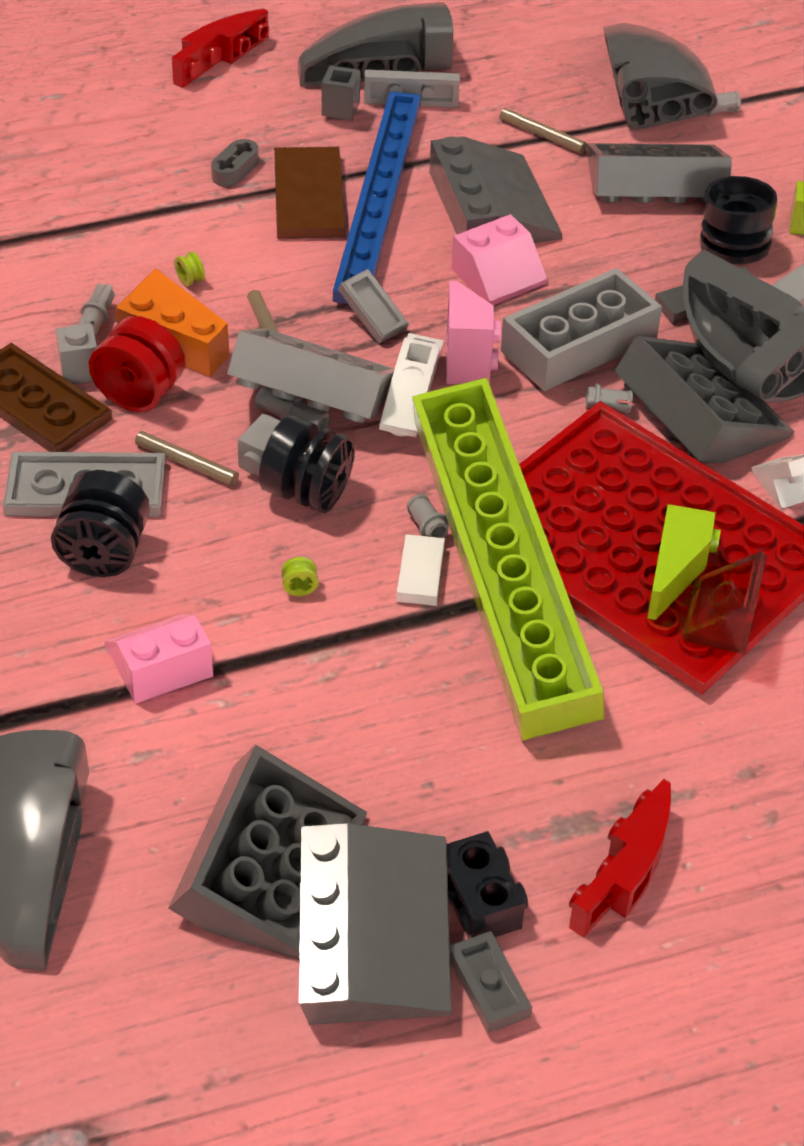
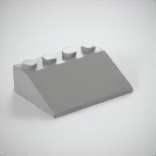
M266 328L239 330L227 374L238 377L236 383L252 389H258L259 384L273 388L272 395L293 400L294 395L308 399L307 406L328 412L331 406L343 410V417L364 423L365 418L371 419L376 417L384 404L395 368Z

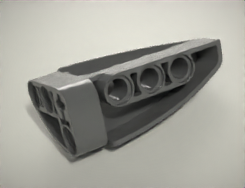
M444 2L400 5L375 11L351 20L326 33L299 56L298 79L300 86L321 85L329 65L360 70V82L365 81V70L418 72L419 69H422V71L451 69L453 51V21L451 13Z
M619 23L603 27L620 106L623 107L626 122L631 128L644 129L706 115L715 109L718 99L708 70L699 57L686 45L660 31L639 25Z
M706 250L701 251L685 267L683 302L691 332L702 353L723 376L764 401L782 402L803 396L804 307L791 295Z
M27 730L0 736V957L7 964L15 968L46 971L82 825L81 803L89 776V767L83 739L68 731Z

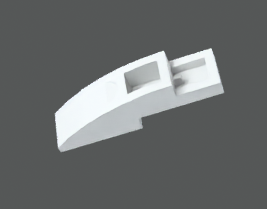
M408 333L407 338H404L389 387L379 430L388 431L393 435L401 437L417 436L412 396L430 392L444 340Z

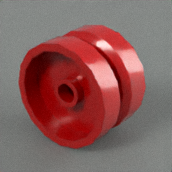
M128 316L119 321L111 330L107 339L103 340L92 352L88 361L90 376L101 393L120 408L132 412H148L155 408L163 399L167 390L181 377L186 367L185 354L177 339L168 329L156 321L142 316Z

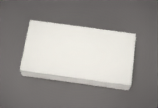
M405 534L396 602L437 606L445 538Z

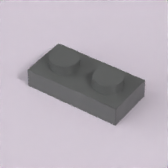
M492 931L450 945V962L487 1033L531 1017L532 1006Z

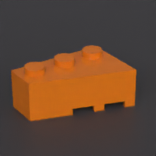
M157 268L116 307L117 324L128 316H142L154 320L168 329L179 342L185 354V365L189 369L210 377L229 357L228 323Z

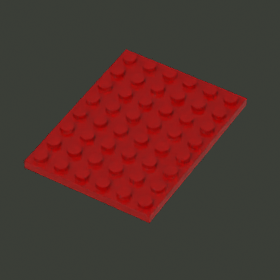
M601 401L519 464L572 608L701 695L804 601L803 524ZM668 504L716 512L713 529L721 530L717 554L709 552L704 571L656 620L648 619Z

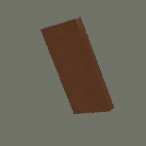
M274 148L277 238L345 237L340 148Z
M9 343L0 349V418L47 451L65 452L112 420V409L13 343Z

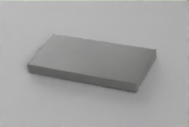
M12 452L3 503L4 516H59L73 479L83 472L105 470L119 473L138 484L149 499L150 512L148 517H161L166 466L165 453Z

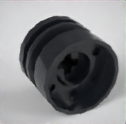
M729 176L717 179L709 184L704 197V219L701 224L702 231L700 233L701 249L731 264H749L766 257L772 243V223L775 219L778 200L776 191L769 184L746 176Z
M293 415L284 417L272 432L262 455L259 468V484L261 489L288 500L295 496L298 504L306 507L310 506L311 509L324 514L327 513L337 503L349 480L355 459L354 439L343 434L337 435L336 432L327 428L319 432L316 424Z
M105 470L83 472L73 479L62 510L51 534L52 549L62 562L83 574L96 577H110L121 574L129 569L134 559L136 548L140 542V535L144 530L150 512L147 495L133 480L119 473Z

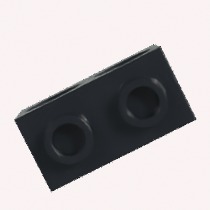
M489 831L448 843V898L467 938L470 939L492 931L494 937H498L522 929L524 909L528 908V898L523 885L520 882H514L509 872L510 864L502 846L496 847ZM487 903H495L498 906L488 905Z

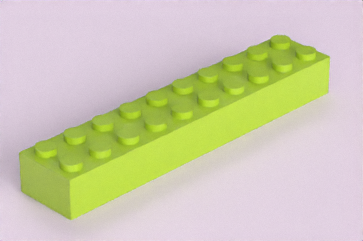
M483 378L412 396L416 429L521 740L603 720L604 692L488 379Z

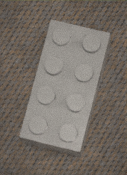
M615 268L504 317L501 352L545 392L624 355L635 336L657 338L662 306L623 272Z

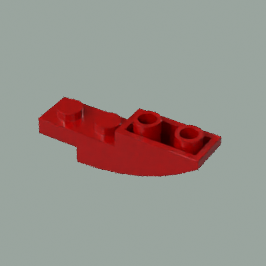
M257 9L234 14L209 23L182 38V50L171 57L173 84L184 88L221 60L233 64L267 39L270 30L268 10Z
M663 778L652 791L646 789L637 799L633 812L626 819L620 817L613 824L608 833V840L611 841L609 854L599 866L596 878L588 886L586 884L580 885L571 897L569 907L572 908L569 928L584 938L610 909L626 918L649 886L660 860L670 815L671 783Z

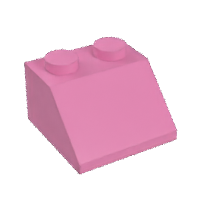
M511 214L453 236L451 269L477 295L490 304L496 305L547 284V277L530 232Z
M449 281L446 332V384H463L487 378L490 385L491 370H498V349H493V343H500L501 321H494V306L458 281Z
M180 614L104 640L105 647L135 704L213 677L211 642L195 615Z

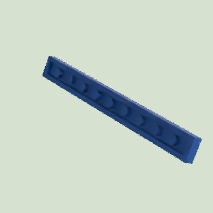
M389 92L334 284L333 302L348 304L338 291V287L342 282L366 269H369L374 277L376 275L418 117L421 95Z

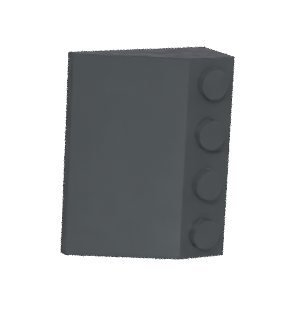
M463 136L431 140L429 173L456 234L511 214L530 232L534 243L562 239V232L524 155Z
M587 143L586 147L592 190L596 196H601V201L620 202L621 197H634L635 202L647 203L654 202V197H667V202L685 203L687 202V197H700L699 202L704 203L705 191L709 184L717 179L731 176L732 157L713 144Z
M635 336L615 369L617 375L625 382L624 387L627 390H632L633 394L637 395L645 403V409L653 416L658 417L667 426L666 431L669 435L684 444L688 449V455L703 464L707 462H729L791 438L795 432L764 400L723 376L708 361L697 343Z
M255 744L233 766L168 909L207 932L300 959L301 827L342 823L363 825L367 812Z
M350 823L301 827L299 1004L309 1025L452 1015L446 837Z

